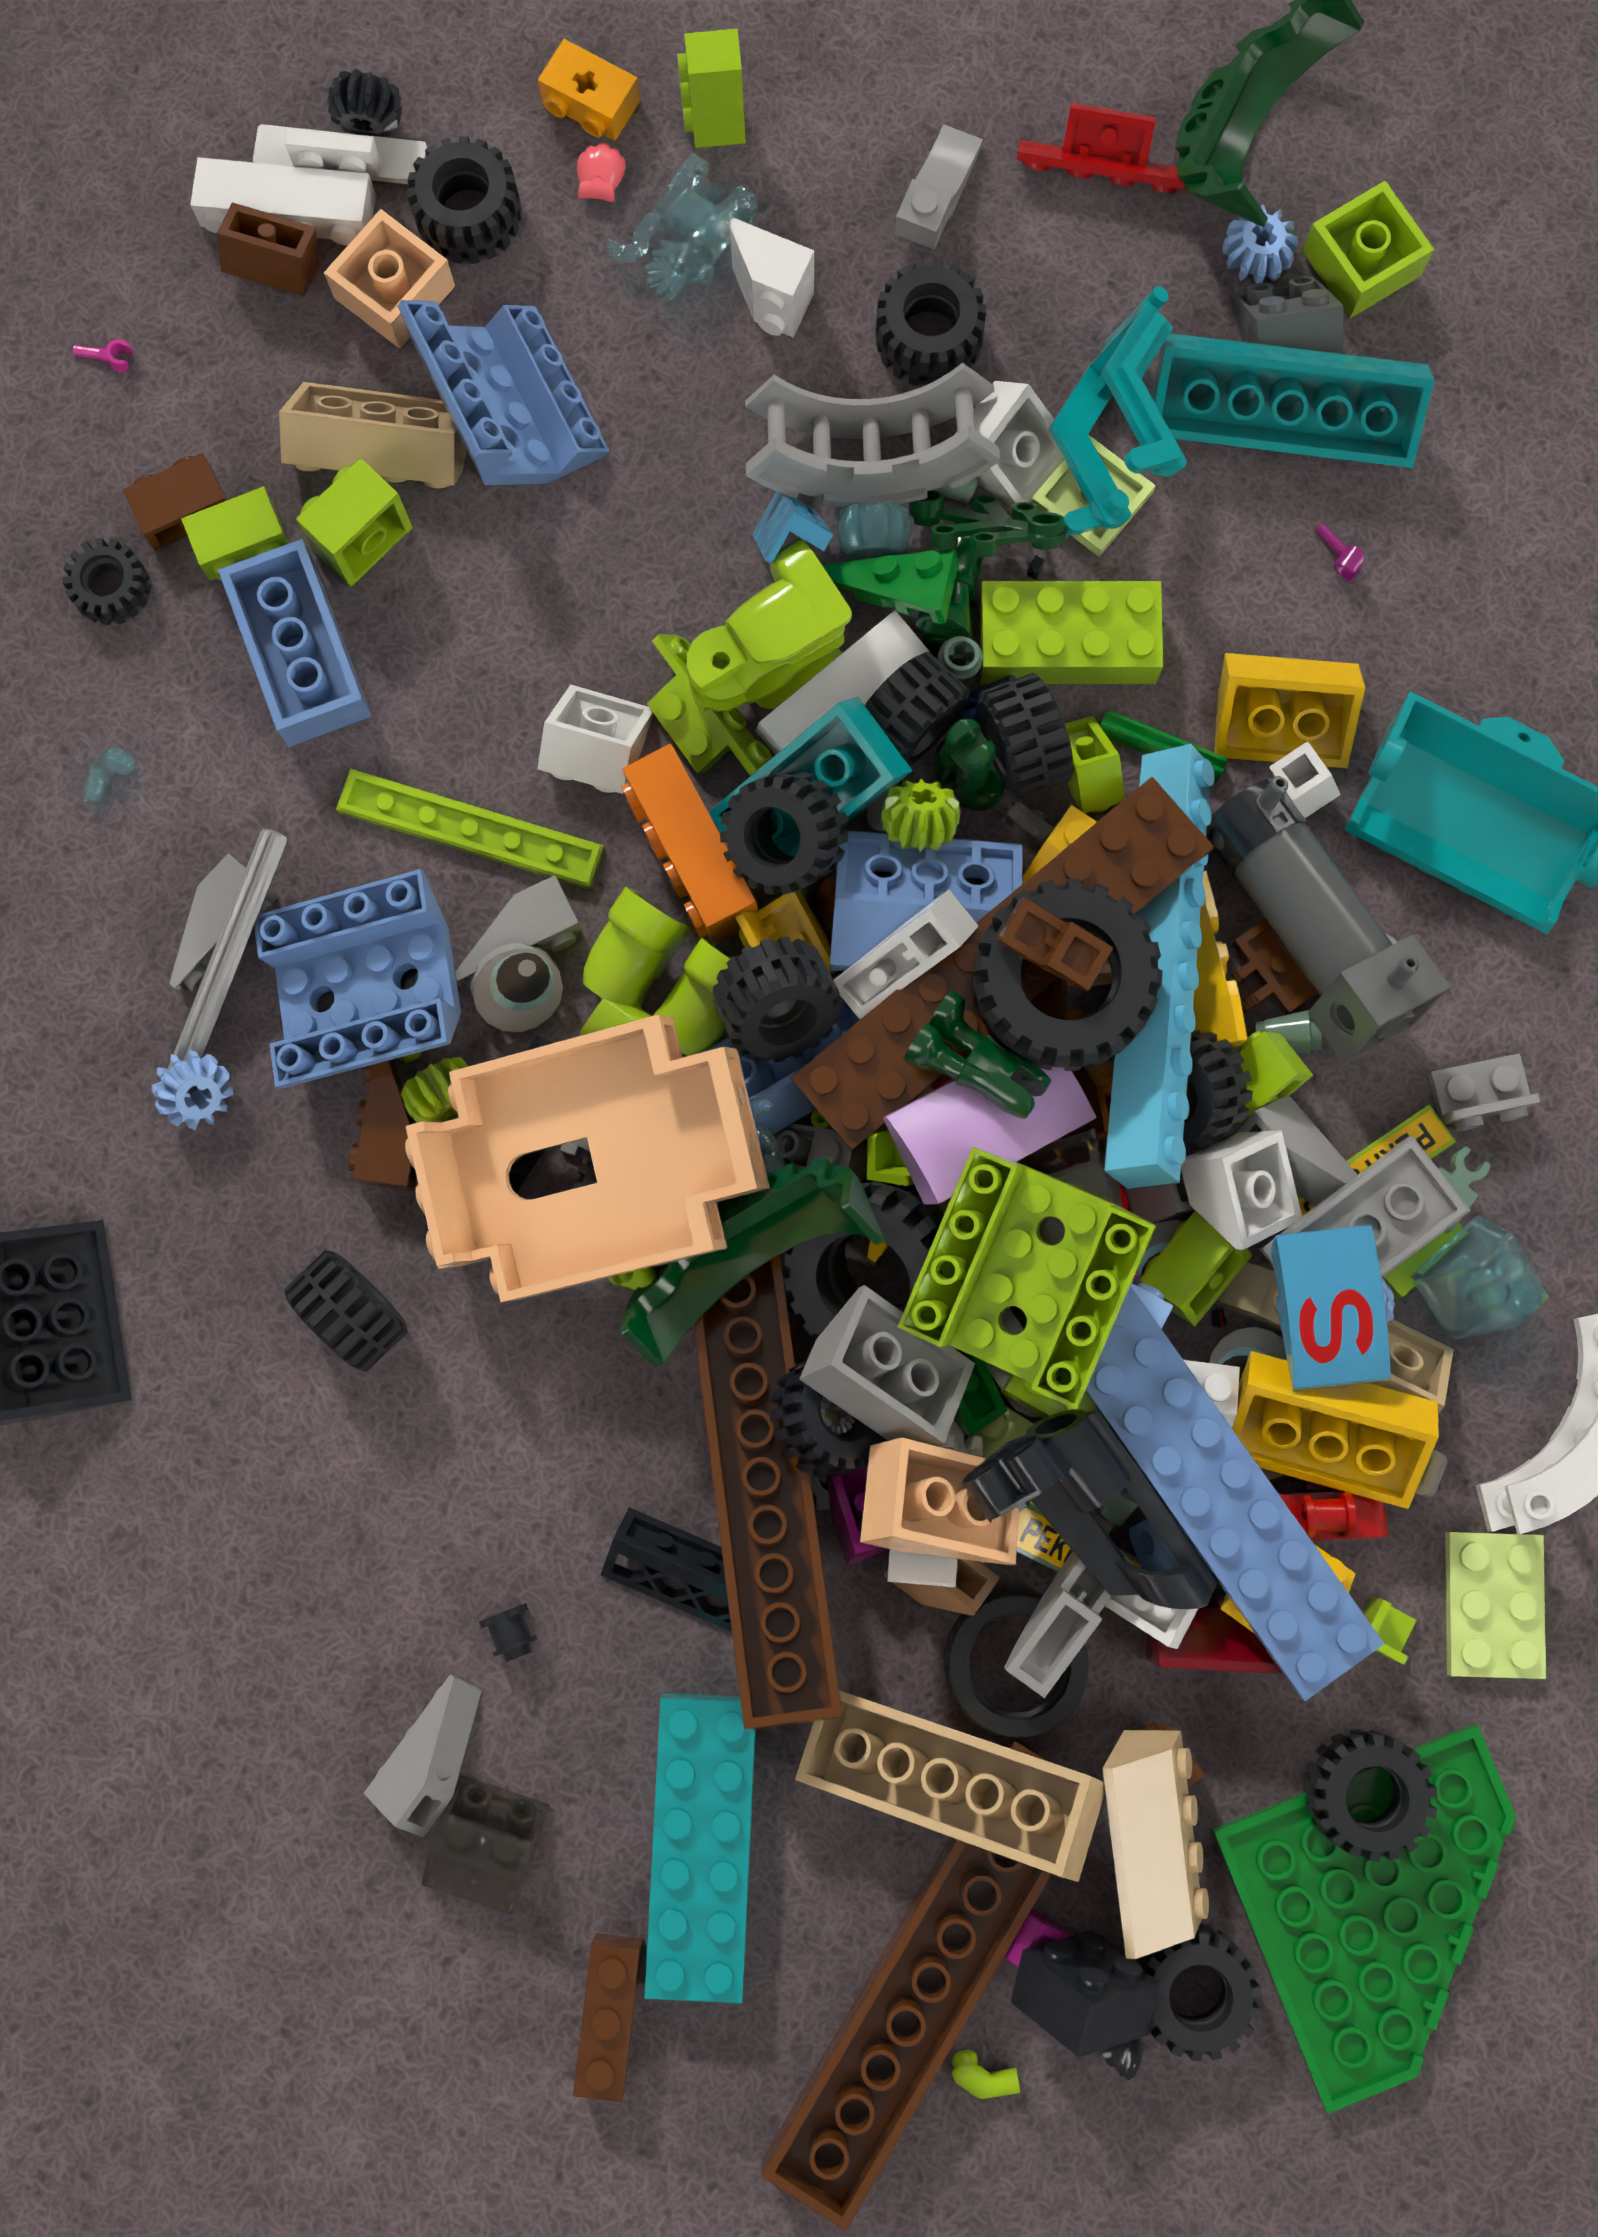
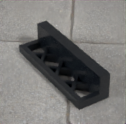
M629 1507L613 1538L600 1575L732 1632L721 1546ZM620 1554L636 1561L641 1570L632 1571L616 1564L618 1555ZM668 1575L680 1580L684 1588L677 1590L665 1585L661 1577ZM710 1594L718 1596L725 1601L727 1607L718 1608L707 1602L704 1596Z

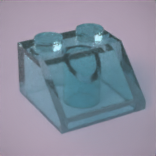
M1479 1215L1473 1218L1410 1276L1446 1334L1453 1340L1517 1328L1550 1297L1515 1235Z

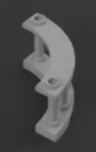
M961 363L950 373L938 380L903 394L874 399H845L803 390L773 375L745 400L746 408L768 419V444L746 463V476L767 488L790 497L797 498L798 494L801 493L822 498L823 505L851 508L899 505L926 499L927 491L943 487L947 484H950L952 489L981 475L1001 461L1000 448L975 431L973 406L995 392L994 385L967 365ZM956 417L957 433L940 444L931 447L930 427ZM786 427L813 434V454L788 445L786 443ZM912 432L914 454L881 460L880 438ZM830 437L863 439L864 461L831 459Z

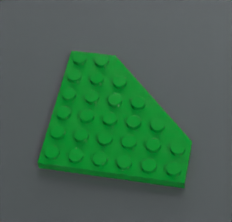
M1470 1724L1412 1748L1421 1756L1420 1762L1427 1765L1433 1775L1428 1780L1429 1783L1437 1787L1438 1797L1431 1798V1805L1438 1809L1436 1818L1427 1817L1425 1826L1431 1829L1427 1837L1424 1838L1418 1835L1414 1839L1418 1847L1412 1852H1408L1405 1849L1399 1850L1401 1858L1390 1861L1382 1856L1380 1857V1862L1368 1861L1362 1856L1357 1858L1345 1852L1328 1840L1313 1824L1315 1819L1307 1812L1304 1803L1309 1801V1796L1305 1792L1211 1829L1321 2105L1327 2114L1417 2078L1424 2061L1422 2054L1432 2029H1436L1449 1995L1447 1989L1457 1964H1461L1474 1927L1472 1924L1481 1900L1486 1899L1499 1865L1497 1862L1506 1835L1510 1836L1517 1817L1479 1726L1476 1724ZM1371 1766L1362 1769L1350 1780L1346 1790V1806L1352 1818L1359 1822L1371 1821L1380 1817L1388 1809L1393 1796V1786L1387 1771L1379 1766Z

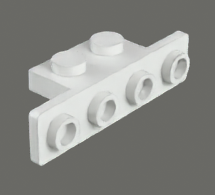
M261 124L257 130L253 163L368 173L373 181L408 184L409 172H416L413 165L418 157L424 159L427 157L425 152L427 145L424 141Z

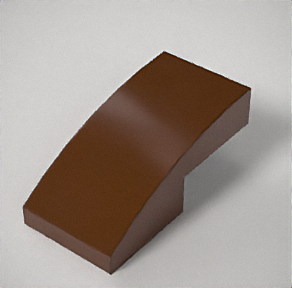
M1025 897L1019 899L996 939L997 943L1085 991H1089L1113 947L1075 923H1065Z

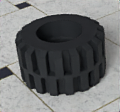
M459 136V142L451 143L450 138L441 140V147L436 149L431 145L425 150L427 155L425 159L421 157L416 159L413 164L416 172H409L407 180L410 188L407 189L408 200L419 234L422 235L423 241L427 245L434 247V250L443 257L450 253L454 263L461 264L463 257H469L470 264L480 263L478 256L486 254L488 260L497 256L496 247L500 246L505 251L511 244L508 234L516 237L519 231L518 221L522 220L521 201L512 166L508 159L503 160L502 152L494 146L489 150L487 141L479 138L475 144L470 143L468 136ZM462 190H477L486 194L485 198L477 206L468 210L457 211L444 206L445 202L453 194Z
M933 260V266H925L924 261L915 262L914 270L911 271L906 266L898 270L897 280L892 277L889 278L885 283L884 292H880L878 298L875 335L877 351L882 352L881 361L886 368L894 364L893 375L901 379L904 374L909 375V384L918 386L919 379L927 380L928 385L950 373L961 363L970 367V362L975 364L979 357L980 348H982L986 320V304H983L984 295L980 288L974 289L975 280L969 274L961 277L959 267L952 264L949 269L943 268V261ZM931 311L947 317L954 327L942 335L925 336L914 331L907 324V321L915 314Z
M925 652L908 660L892 673L865 703V707L907 764L911 766L927 753L953 725L963 711L970 691L931 653Z
M1031 673L980 693L978 708L983 735L987 741L992 740L994 743L995 759L993 764L1004 786L1015 798L1026 797L1067 782L1072 778L1073 754L1062 714L1050 689L1037 674Z
M795 770L774 773L744 785L739 789L740 793L732 796L728 801L727 805L732 810L724 812L722 815L721 823L727 825V830L720 832L721 843L728 844L729 851L723 854L727 862L734 860L737 867L733 872L738 878L743 876L749 877L747 885L756 890L764 886V893L774 895L780 891L783 894L793 893L829 875L836 868L834 863L842 860L845 851L839 845L848 842L849 832L843 831L841 824L848 822L846 812H838L836 805L840 804L841 800L837 794L829 796L826 793L829 788L826 782L820 780L812 783L813 774L807 772L796 774ZM775 807L790 814L799 828L800 847L795 857L782 852L771 838L769 820Z
M779 937L777 941L773 942L770 938L761 940L760 945L755 947L749 945L742 949L743 953L740 956H733L726 962L728 968L720 970L716 977L718 984L713 986L712 994L715 998L713 1002L733 1046L741 1052L742 1056L748 1059L755 1057L757 1062L766 1063L770 1059L777 1063L783 1062L791 1056L797 1058L804 1055L803 1052L811 1048L813 1050L820 1045L819 1041L824 1037H828L833 1032L831 1025L839 1022L841 1017L839 1009L843 1007L842 999L839 995L840 992L818 950L813 945L808 946L806 941L798 938L792 942L790 937Z
M1194 1030L1191 1032L1190 1054L1192 1057V1072L1188 1077L1196 1090L1197 1105L1195 1112L1189 1109L1188 1117L1184 1120L1183 1142L1186 1153L1227 1139L1229 1135L1236 1133L1241 1128L1239 1121L1247 1119L1250 1112L1245 1103L1252 1101L1253 1091L1247 1089L1246 1082L1252 1080L1250 1072H1243L1241 1064L1245 1060L1240 1053L1234 1055L1231 1053L1233 1045L1226 1039L1217 1041V1034L1209 1031L1201 1033L1200 1030Z
M325 1249L284 1289L289 1305L301 1320L334 1353L358 1370L368 1372L408 1333L405 1320L394 1306L369 1280L338 1253Z
M1361 1729L1349 1730V1735L1345 1736L1338 1733L1330 1737L1333 1742L1327 1747L1321 1744L1315 1751L1320 1755L1316 1763L1309 1760L1306 1771L1311 1773L1310 1781H1303V1792L1309 1796V1801L1304 1803L1307 1812L1315 1819L1313 1824L1328 1840L1357 1858L1362 1856L1368 1861L1380 1862V1857L1384 1856L1391 1861L1401 1858L1399 1854L1401 1849L1412 1852L1418 1847L1414 1839L1418 1835L1426 1838L1431 1831L1429 1827L1425 1826L1427 1817L1435 1819L1438 1808L1431 1805V1798L1438 1797L1437 1787L1429 1783L1428 1778L1433 1776L1429 1767L1420 1762L1421 1756L1414 1749L1378 1731L1370 1730V1732H1365ZM1371 1766L1382 1767L1387 1771L1392 1782L1393 1796L1391 1803L1380 1817L1371 1821L1359 1822L1351 1817L1346 1806L1348 1784L1353 1776L1362 1769Z
M1200 1923L1194 1938L1135 1960L1142 1966L1145 1972L1160 1982L1149 2031L1154 2039L1161 2046L1165 2044L1172 2054L1181 2057L1183 2053H1186L1191 2061H1202V2054H1208L1213 2061L1223 2058L1220 2050L1227 2046L1232 2053L1241 2046L1237 2039L1241 2034L1249 2039L1254 2031V2028L1250 2025L1251 2018L1259 2019L1261 2008L1256 2003V1998L1262 1997L1261 1986L1255 1980V1977L1258 1975L1253 1965L1227 1935L1221 1931H1214L1209 1925ZM1195 1965L1213 1967L1218 1971L1222 1980L1221 1994L1215 2006L1199 2016H1184L1175 2012L1169 2002V1993L1177 1975L1184 1969Z

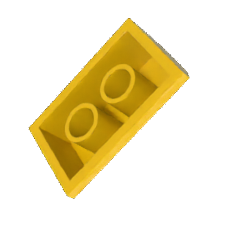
M1225 653L1218 688L1214 753L1228 759L1277 762L1308 741L1326 767L1348 768L1365 691V684L1359 664Z

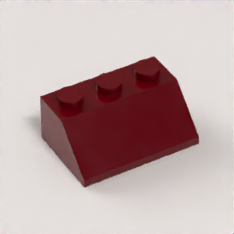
M1211 1597L1207 1606L1198 1608L1178 1649L1166 1646L1147 1633L1146 1660L1158 1667L1283 1674L1255 1633L1220 1609L1225 1597Z

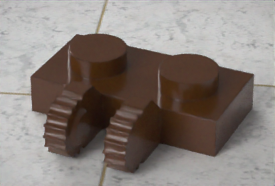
M1266 918L1232 943L1246 964L1227 977L1226 981L1236 980L1238 987L1243 983V980L1254 973L1263 985L1254 994L1251 993L1241 1000L1243 1014L1271 996L1283 1013L1288 1015L1318 994V991Z

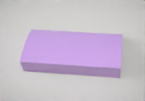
M1052 1067L1051 1070L1041 1068L1050 1077L1052 1082L1042 1096H1032L1035 1101V1107L1026 1119H1021L1004 1112L973 1089L957 1085L956 1079L883 1117L923 1203L939 1204L952 1197L972 1147L1016 1162L1097 1118L1072 1071H1065L1063 1067Z

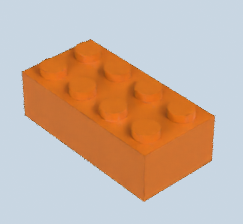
M670 743L622 768L628 783L622 785L621 788L637 821L647 820V823L641 826L657 859L660 861L667 857L669 862L663 864V867L679 900L685 896L689 898L690 901L683 905L698 936L702 938L708 935L711 942L716 945L736 935L739 929H741L735 916L743 911L757 912L758 907L744 878H738L733 872L737 867L734 860L726 861L723 853L729 850L725 843H721L719 831Z

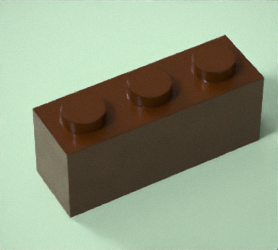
M596 1933L591 1943L573 2091L574 2097L622 2102L627 2085L644 1938Z

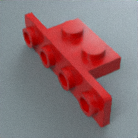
M1071 103L1063 147L1026 140L1020 141L1017 160L1025 162V166L1032 170L1048 171L1050 166L1067 169V174L1073 177L1085 179L1091 178L1092 174L1108 176L1110 182L1122 186H1132L1135 181L1151 184L1152 189L1162 193H1175L1177 189H1187L1180 179L1175 166L1147 162L1156 117Z

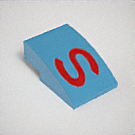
M1372 1225L1276 1235L1270 1249L1279 1292L1276 1297V1303L1293 1390L1389 1380L1391 1372L1388 1328L1381 1273Z

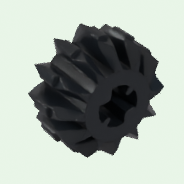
M354 69L352 73L347 71L339 72L338 77L333 78L332 87L329 88L327 99L329 103L328 112L331 114V121L340 125L345 132L351 131L358 135L389 137L391 132L397 130L402 113L401 97L399 96V88L394 84H390L386 77H377L373 75L372 71L362 73L358 69Z

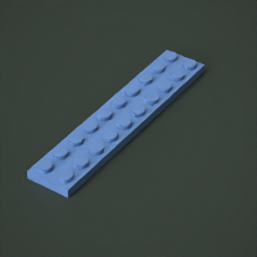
M1130 1286L1086 1389V1394L1300 1699L1306 1701L1384 1645V1642Z

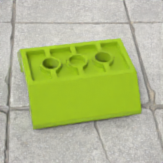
M972 1147L897 1328L941 1348L950 1345L1033 1383L1032 1390L1077 1410L1156 1225L1116 1204L1033 1168ZM1052 1216L1060 1219L1065 1227L1064 1238L1056 1245H1050L1043 1241L1039 1231L1043 1220ZM1010 1306L1019 1307L1027 1317V1325L1020 1334L1010 1333L1003 1326L1002 1315Z

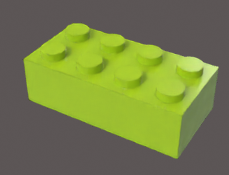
M982 581L979 596V647L983 655V662L979 669L980 684H990L1009 675H1013L1017 679L1031 673L1037 674L1045 684H1156L1163 669L1161 581Z

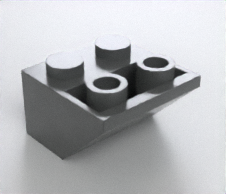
M1299 276L1290 279L1289 284L1274 287L1271 284L1258 283L1248 286L1247 291L1233 293L1242 342L1343 354V304L1314 277Z

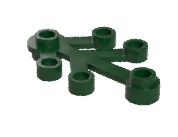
M937 490L927 491L926 499L909 502V515L913 517V522L919 526H933L931 528V546L937 549L954 548L958 545V537L971 536V554L977 557H992L998 553V545L1031 542L1032 547L1036 549L1051 550L1057 548L1059 543L1068 538V528L1064 525V517L1062 515L1052 512H1039V506L1031 502L1014 504L1012 506V518L1000 506L999 498L994 495H978L974 497L973 512L944 506V494ZM940 519H941V520H946V521H951V522L962 523V524H953V525H951V524H939V525H936V524H938V523L940 522Z

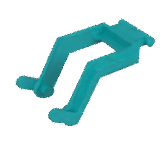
M1156 286L1106 340L1105 346L1087 367L1048 428L1090 504L1089 506L1070 511L1064 516V525L1068 528V535L1070 536L1082 534L1100 527L1115 529L1121 527L1131 517V512L1128 508V496L1117 488L1088 436V433L1112 395L1141 445L1131 449L1125 455L1124 463L1128 470L1136 474L1149 470L1154 475L1169 477L1177 474L1187 463L1180 447L1142 381V377L1173 329V326L1166 321L1167 319L1159 313V310L1169 298L1167 291L1163 287Z

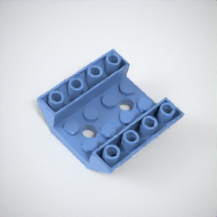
M401 300L398 304V309L408 333L484 485L547 484L605 457L610 452L599 427L594 422L582 398L580 390L575 385L563 361L561 353L556 348L542 316L538 313L535 306L503 305L486 327L449 326L438 303L435 301Z
M843 830L848 831L849 835L848 842L839 845L845 853L842 860L838 861L836 865L837 874L829 971L844 972L947 890L953 893L977 923L1022 885V844L953 838L952 843L941 844L939 850L926 847L920 853L917 847L910 846L902 849L901 842L888 840L887 833ZM873 872H891L893 876L881 878L874 875ZM965 879H982L984 884L973 885Z
M418 869L258 914L254 924L258 958L275 968L284 1040L270 1043L276 1088L282 1089L451 1043L461 1015V1007L450 935L446 921L423 870ZM409 969H417L418 980L415 985L409 989L402 990L400 982L403 974ZM333 991V1005L329 1010L319 1012L317 1008L319 998L324 993Z

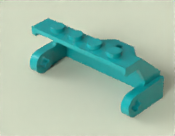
M1410 691L1385 733L1368 771L1371 777L1359 797L1344 830L1378 847L1381 851L1390 853L1417 867L1420 871L1458 888L1464 894L1471 895L1498 909L1503 914L1512 916L1545 934H1548L1555 925L1563 901L1575 881L1591 889L1595 888L1598 884V787L1562 769L1564 759L1549 737L1510 717L1482 719L1479 725H1476Z

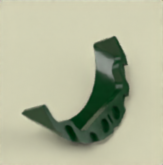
M1294 0L1288 4L1291 8L1288 14L1271 26L1250 32L1236 45L1240 53L1228 65L1214 69L1194 97L1190 111L1184 116L1175 149L1179 153V164L1176 165L1177 173L1186 188L1194 196L1256 225L1265 226L1268 217L1246 185L1242 183V172L1247 152L1262 122L1291 85L1329 51L1361 30L1364 20L1352 0Z
M815 1158L804 1169L799 1170L792 1163L768 1173L769 1189L722 1201L717 1207L727 1249L662 1264L660 1273L652 1283L642 1288L638 1286L629 1299L620 1328L621 1334L656 1368L666 1362L684 1335L721 1296L745 1276L784 1251L811 1239L836 1233L863 1235L869 1238L875 1245L885 1241L861 1182L848 1166L845 1168L833 1165L828 1158Z

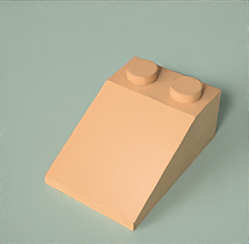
M898 1438L870 1446L861 1543L901 1552L1015 1565L1020 1511L1016 1507L1004 1515L992 1519L990 1523L962 1484L966 1475L986 1458L906 1438Z

